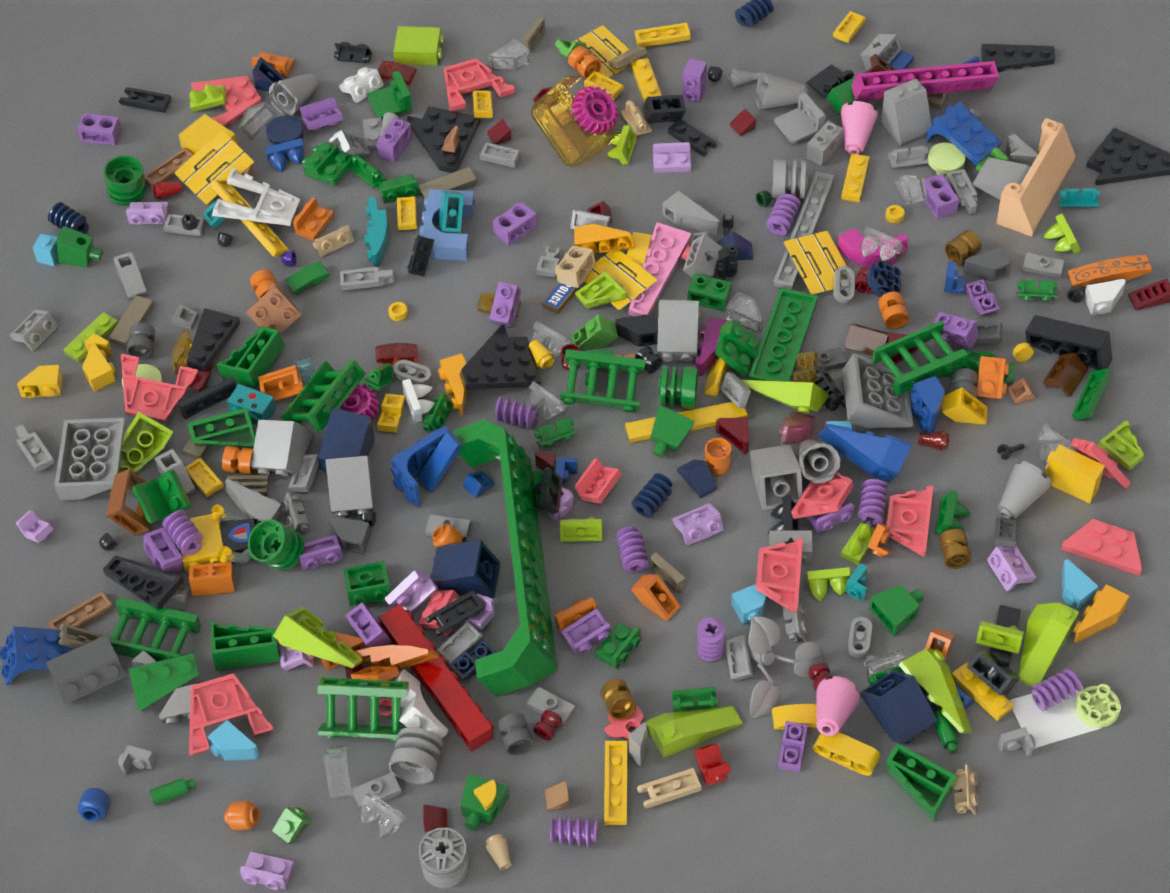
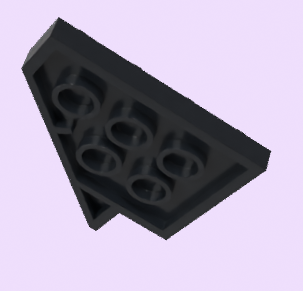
M428 106L422 119L407 116V122L411 123L412 131L440 171L453 173L458 171L480 124V118ZM455 126H458L460 140L456 151H443L442 147L446 136Z
M1113 128L1089 158L1086 167L1100 173L1096 178V185L1170 175V153L1117 128Z
M501 325L460 372L464 389L540 387L542 382L533 354L529 348L528 338L508 337L505 325Z

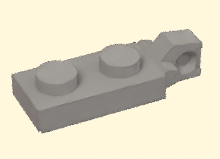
M965 170L946 173V180L950 182L954 193L958 194L961 207L965 206L969 215L976 214L977 193Z
M378 267L340 272L342 291L378 287L394 283L393 269L383 270L378 269Z
M23 425L15 428L19 436L16 439L17 444L37 473L55 464L53 457L35 432L28 433Z

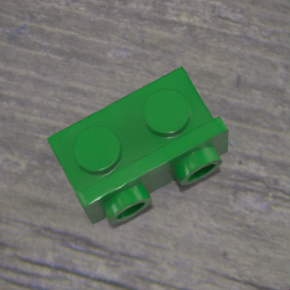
M414 174L377 183L384 204L394 202L397 198L420 195L419 184L415 180Z
M619 622L596 650L595 657L617 669L621 663L624 664L627 661L631 650L639 646L642 640L641 629L636 626L632 630Z

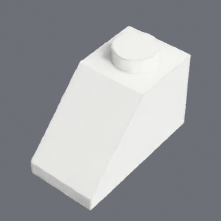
M1125 279L1087 285L1084 299L1091 315H1102L1111 312L1123 294Z

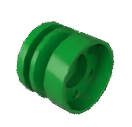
M122 155L114 157L106 163L104 178L109 199L115 204L128 206L131 202L141 201L146 194L144 170L141 162L135 157Z
M663 365L658 387L661 406L666 407L667 398H670V408H674L676 399H680L681 408L695 409L698 367H684L682 375H678L677 366H673L672 375H670L669 365Z
M273 519L258 523L253 528L248 539L250 555L255 560L279 571H287L295 567L300 561L299 556L304 553L305 544L302 535L298 531Z

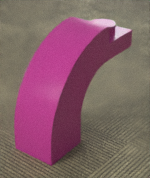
M854 228L839 235L838 249L849 260L862 266L870 267L878 260L892 265L895 264L897 255H902L907 251L909 238L902 234L889 241L875 243L863 238Z

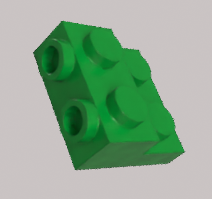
M323 141L320 145L314 147L310 157L303 159L302 166L306 176L335 186L353 166V156L340 152L338 146Z
M732 319L721 326L715 354L743 377L749 373L751 359L757 356L760 342L755 338L754 333L748 332L742 327L740 321Z
M385 561L343 569L350 606H358L360 603L365 605L375 601L383 603L386 601L385 598L391 593Z

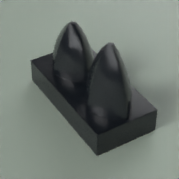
M550 468L543 470L542 480L535 485L532 491L541 494L533 506L538 510L546 509L553 515L559 512L563 478Z
M790 495L783 496L782 504L771 512V516L777 519H784V521L774 525L769 531H799L798 518H792L791 513L796 503Z

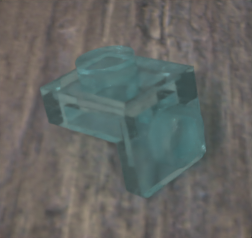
M312 356L293 359V365H296L303 377L304 386L315 374Z

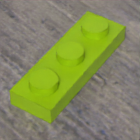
M103 312L63 349L65 355L80 363L88 354L85 341L94 333L105 339L113 332L118 324V320Z

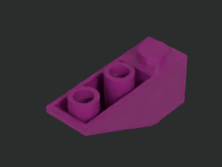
M707 318L706 325H702L701 337H704V339L699 341L698 352H701V355L696 358L699 376H702L719 358L715 352L721 326L730 320Z

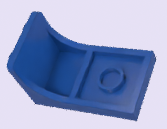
M958 102L955 106L950 105L945 110L943 116L938 115L932 123L934 125L927 130L928 135L925 139L929 142L937 134L946 137L976 166L990 155L992 149L998 148L1002 144V141L961 102Z
M446 426L434 430L424 439L416 441L414 445L400 451L391 458L394 486L397 490H402L407 501L410 504L413 503L416 507L421 505L418 483L415 478L422 472L446 431H449Z
M14 626L10 635L6 637L4 647L0 649V659H3L1 675L2 678H5V684L11 685L13 679L18 674L27 670H49L46 661L73 650V648L59 644L61 639L59 634L61 631Z

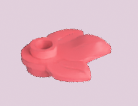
M636 705L634 714L624 720L612 719L608 713L610 725L606 726L604 731L612 738H625L629 740V734L632 733L629 730H635L641 725L643 712Z

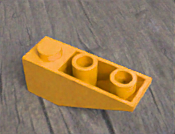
M596 224L574 227V245L593 249L594 254L635 247L630 232Z
M461 353L439 360L440 369H438V374L441 381H445L444 387L447 395L451 394L453 409H457L460 416H463L468 389H464L460 377L461 369L466 364Z
M1107 584L1102 591L1098 590L1093 598L1094 604L1092 606L1088 605L1083 614L1084 620L1082 622L1078 621L1074 627L1073 632L1076 633L1074 642L1078 643L1117 623L1127 606L1129 595Z

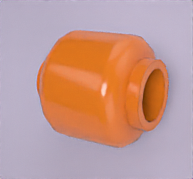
M450 524L439 525L432 534L433 545L437 548L439 546L463 543V534Z
M249 800L235 801L228 806L224 813V819L234 831L250 830L259 822L260 812L258 807Z

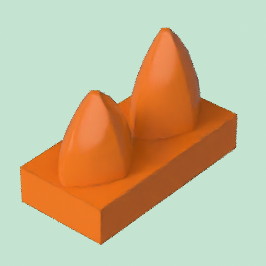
M592 597L587 600L575 599L572 607L565 610L559 609L554 616L560 634L562 630L597 608L596 601Z

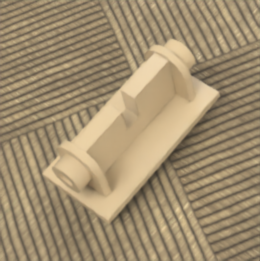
M627 101L625 110L620 112L627 124L631 125L636 136L651 132L652 129L635 102Z
M349 225L340 227L336 231L315 239L313 246L315 249H318L320 257L354 242Z
M966 764L965 771L957 769L956 773H954L957 775V783L954 790H962V792L954 793L955 809L961 814L966 813V810L970 809L976 815V806L979 805V799L975 792V786L978 785L976 773L972 772Z

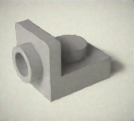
M1026 727L1001 734L998 746L1001 752L1007 750L1015 751L1022 746L1028 757L1032 755L1035 740L1032 734L1028 733Z
M127 745L125 751L120 754L118 759L120 769L126 775L132 764L139 769L147 768L153 770L156 763L151 751Z

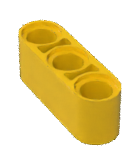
M840 732L833 736L820 733L813 746L817 754L865 776L872 774L881 757L880 752L875 748Z

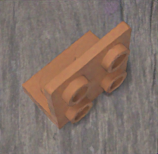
M273 282L268 287L269 292L246 312L260 328L263 326L279 330L281 334L301 316V312Z

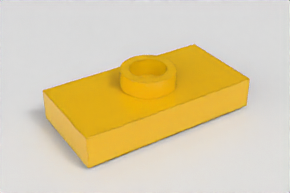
M850 11L833 32V37L849 44L866 22V17Z
M596 71L584 81L585 87L593 85L595 88L600 86L601 91L606 89L607 94H612V100H615L624 90V85Z
M473 91L474 118H492L491 91Z
M416 197L397 198L398 231L417 229Z
M201 457L185 467L190 479L206 498L224 487L221 480Z

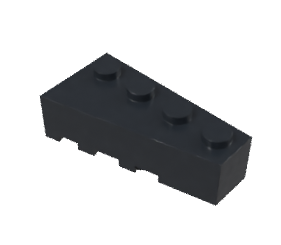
M1034 315L1025 331L1027 343L1031 347L1048 354L1054 352L1059 356L1076 353L1087 369L1088 367L1096 370L1108 368L1113 360L1110 332L1037 315Z

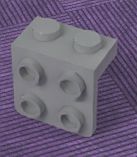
M804 92L799 95L798 108L776 117L774 123L788 140L794 144L815 135L824 126L826 116L824 111L817 107L815 101Z

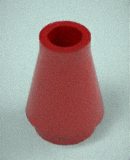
M157 181V184H153V192L156 199L160 198L162 200L182 192L180 181Z

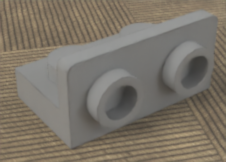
M341 130L329 139L330 144L340 146L345 153L361 155L365 159L371 155L362 136Z
M35 309L10 336L13 341L24 342L31 351H35L58 327V324L49 311Z

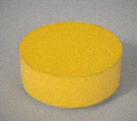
M891 205L886 209L885 218L890 223H900L904 220L905 211L901 206Z
M402 302L392 303L388 308L389 317L394 321H402L408 316V308Z
M1021 343L1013 350V356L1018 362L1027 361L1034 354V350L1029 343Z

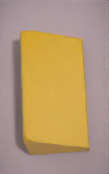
M720 357L712 364L703 391L706 395L717 397L728 367V364Z

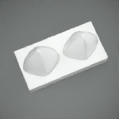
M410 379L403 380V394L405 395L414 423L422 421V414L431 410L434 402L418 399L428 394L432 387L425 384L412 385Z

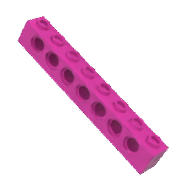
M989 61L859 73L856 75L851 87L855 101L884 99V91L913 79H917L926 89L927 95L992 89L999 78L995 62Z

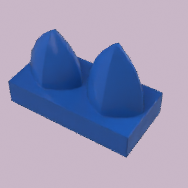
M301 138L265 147L268 161L270 160L274 168L280 172H283L285 168V156H288L296 164H299L303 158L304 151Z

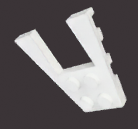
M232 168L227 184L260 193L261 197L255 209L218 199L212 216L291 226L300 203L299 198L280 189L275 191L269 188V184L265 182L260 184L254 181L252 176L248 174L243 176L237 173V169Z

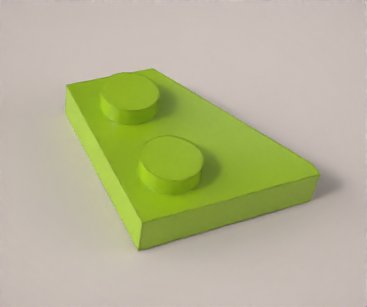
M606 271L575 292L576 298L587 309L628 297L627 292Z
M1126 420L1100 440L1098 446L1130 471L1143 460L1144 454L1141 447L1137 444L1135 435H1132L1129 429L1130 424Z

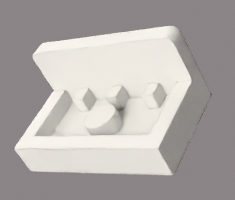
M364 67L358 70V74L344 79V83L339 85L341 92L351 94L354 102L358 103L367 97V93L383 87L384 83L377 69Z

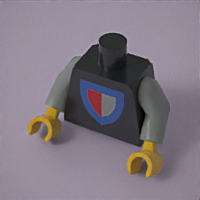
M214 505L211 509L213 512L211 519L218 521L221 518L220 527L224 546L218 552V555H222L220 558L221 562L232 561V564H246L253 558L249 553L248 539L255 527L254 520L224 512V508L221 505Z

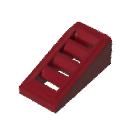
M1164 279L1128 294V297L1135 310L1169 303L1170 283L1168 279Z

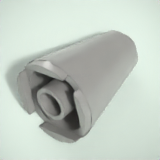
M762 72L759 75L756 92L759 93V98H756L758 109L798 104L800 94L805 92L808 95V89L805 88L804 84L766 72Z
M307 73L274 82L269 89V95L272 94L273 97L271 101L273 106L283 115L289 114L291 116L295 114L317 90L319 86L318 79L315 75Z
M811 439L804 440L799 445V465L802 475L814 483H825L831 480L837 469L839 470L840 457L836 449L827 443Z
M1019 461L1016 462L998 506L1000 515L1005 519H1016L1050 489L1052 485L1050 478L1047 476L1045 479L1041 475L1043 471L1031 463L1022 461L1019 464Z

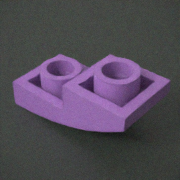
M983 279L965 284L964 289L974 308L981 316L1000 310L993 293H989Z
M786 721L778 763L779 769L800 772L808 725Z

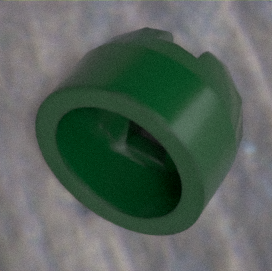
M764 190L756 194V201L761 207L771 202L772 195L769 191Z

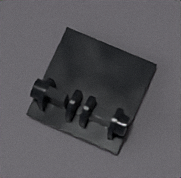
M831 64L808 80L806 84L826 98L833 88L852 79L854 73L852 70H846L843 73Z
M814 361L813 363L822 376L814 377L812 382L829 393V398L825 402L827 409L834 411L838 408L839 404L846 407L842 402L844 396L835 385L831 376L823 365L819 367Z

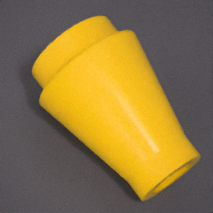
M534 340L529 344L538 367L547 369L555 362L554 354L543 346L539 340Z

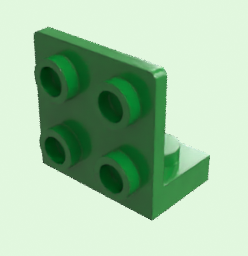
M399 71L392 73L393 80L390 87L367 93V98L377 118L381 117L383 119L384 114L388 112L398 115L412 111L411 95Z
M174 469L169 470L154 480L132 487L149 524L164 520L175 511H185L192 506Z

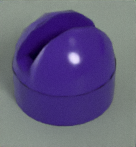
M286 251L282 254L281 261L285 266L296 265L295 251Z

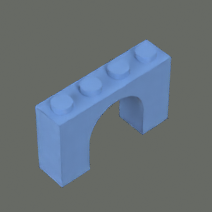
M429 189L428 197L424 199L426 211L422 212V222L424 224L420 225V236L434 239L429 259L467 261L469 250L468 234L444 233L435 228L439 222L442 190ZM459 191L464 194L462 217L473 218L475 208L474 191Z

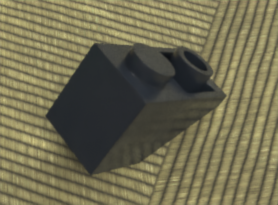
M654 314L615 319L617 335L638 347L658 344V329Z

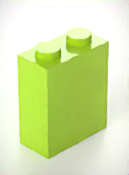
M398 26L394 46L395 64L438 66L439 59H442L441 46H444V35H441L440 28Z

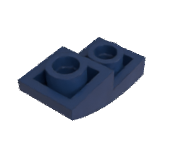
M483 639L470 652L464 651L450 664V667L463 680H466L476 674V659L497 652Z

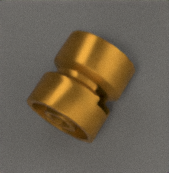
M965 230L957 238L946 243L944 249L950 261L959 265L981 250V242L973 231Z
M951 529L940 535L939 542L947 567L953 569L962 568L972 561L965 531Z
M612 679L601 687V697L612 719L624 720L634 714L636 703L624 680Z

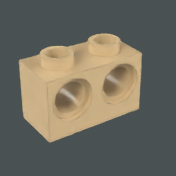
M572 245L555 268L558 282L579 288L596 265L593 249Z

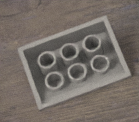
M854 353L842 370L848 421L865 428L912 427L914 424L909 391L897 396L893 391L895 377L889 368L881 363L873 364L872 360Z
M125 418L64 420L54 486L60 500H81L112 488L114 476L119 472Z

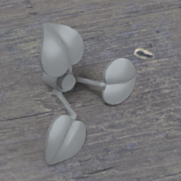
M751 616L748 641L751 649V659L758 663L757 667L762 670L769 682L761 680L753 689L750 700V716L752 718L770 714L772 708L778 707L781 699L779 688L773 686L774 681L764 666L771 665L774 659L795 663L794 673L796 675L809 677V668L822 663L824 659V653L820 646L812 641L803 642L798 646L795 652L796 659L774 654L771 646L778 643L780 628L773 620L761 616Z

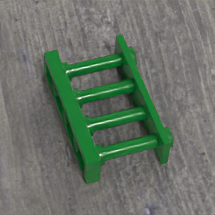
M943 321L931 323L921 330L874 349L872 363L876 364L883 361L895 377L893 391L897 396L912 390L914 383L934 376L938 379L966 366L967 352L964 349L957 352L953 351L942 337ZM934 339L947 356L936 359L925 342ZM917 346L929 361V364L919 366L908 350ZM901 354L913 371L902 374L890 357Z
M566 349L564 363L570 365L567 391H560L559 401H563L567 405L580 403L623 409L627 413L639 411L640 402L634 401L637 375L644 372L646 360ZM580 365H586L590 368L586 395L574 393L577 369ZM600 367L608 368L609 370L606 397L594 396L597 370ZM620 370L628 371L629 373L626 400L614 399L617 372Z
M349 360L345 367L339 371H334L331 365L324 361L282 414L281 419L283 421H294L298 424L302 421H309L317 431H322L328 424L332 408L339 409L366 373L356 360Z
M118 597L115 605L120 618L111 638L108 639L116 654L135 658L144 651L155 661L181 656L179 653L187 634L190 632L199 633L201 624L198 615L164 607L158 610L150 604ZM128 619L140 620L131 643L120 641ZM148 624H159L160 627L151 647L139 645ZM168 628L180 629L171 652L159 650Z
M321 678L318 684V694L326 696V723L321 724L318 735H324L326 738L347 736L388 738L391 741H397L398 732L403 728H407L401 727L399 720L401 716V699L406 698L408 694L409 682ZM336 695H346L348 697V724L335 723ZM358 696H368L370 698V725H357ZM380 697H390L392 699V726H379Z

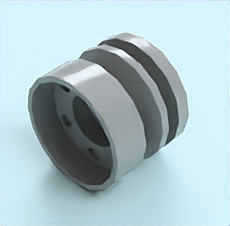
M774 159L772 199H777L780 195L786 194V191H790L793 196H795V191H799V200H804L808 189L806 160H801V168H796L797 160H793L792 168H788L786 159Z
M417 727L401 729L395 742V751L390 759V772L406 782L416 784L430 783L436 773L437 761L440 758L443 741L439 736L426 729Z
M437 828L429 831L422 838L419 844V858L424 878L431 885L438 888H451L462 882L469 871L467 846L463 836L450 828Z

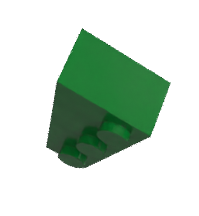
M263 326L244 341L245 345L239 350L234 349L227 360L216 364L223 380L232 377L236 384L254 389L258 387V377L267 374L285 347L279 330Z
M248 408L188 423L194 445L236 446L254 449L256 434Z
M210 621L211 654L215 670L280 661L278 639L273 637L276 628L250 625L249 628L237 627L236 624L230 623L229 626L217 625V622Z
M194 652L129 668L138 712L199 675Z
M898 743L886 760V771L922 810L935 821L956 786L957 775Z

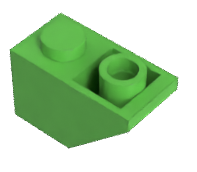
M599 314L571 335L573 344L577 345L581 351L605 348L618 338L615 322Z

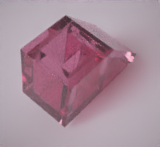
M791 411L789 417H785L784 423L780 426L779 436L782 437L781 444L802 443L804 440L810 439L815 416Z

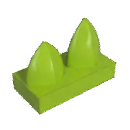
M207 83L205 90H191L189 94L190 109L195 112L226 104L227 89L224 85L216 87Z
M631 125L623 126L620 134L608 140L611 144L617 145V147L611 149L607 155L611 158L619 159L622 165L629 164L637 141V136Z
M1063 214L1056 216L1057 223L1052 225L1043 237L1054 239L1064 236L1057 242L1054 248L1055 251L1064 252L1072 249L1074 255L1081 252L1078 242Z
M590 516L587 519L570 518L568 520H560L561 542L602 541V519Z
M861 522L842 549L840 557L859 565L870 550L868 544L875 529L869 523L864 524Z
M850 567L807 571L805 574L806 583L809 584L814 597L818 601H822L827 591V581H830L831 587L836 593L842 595L846 590L847 580L851 576Z
M981 621L976 643L1019 654L1024 632L1019 631L1015 625L1007 628L996 625L993 622Z

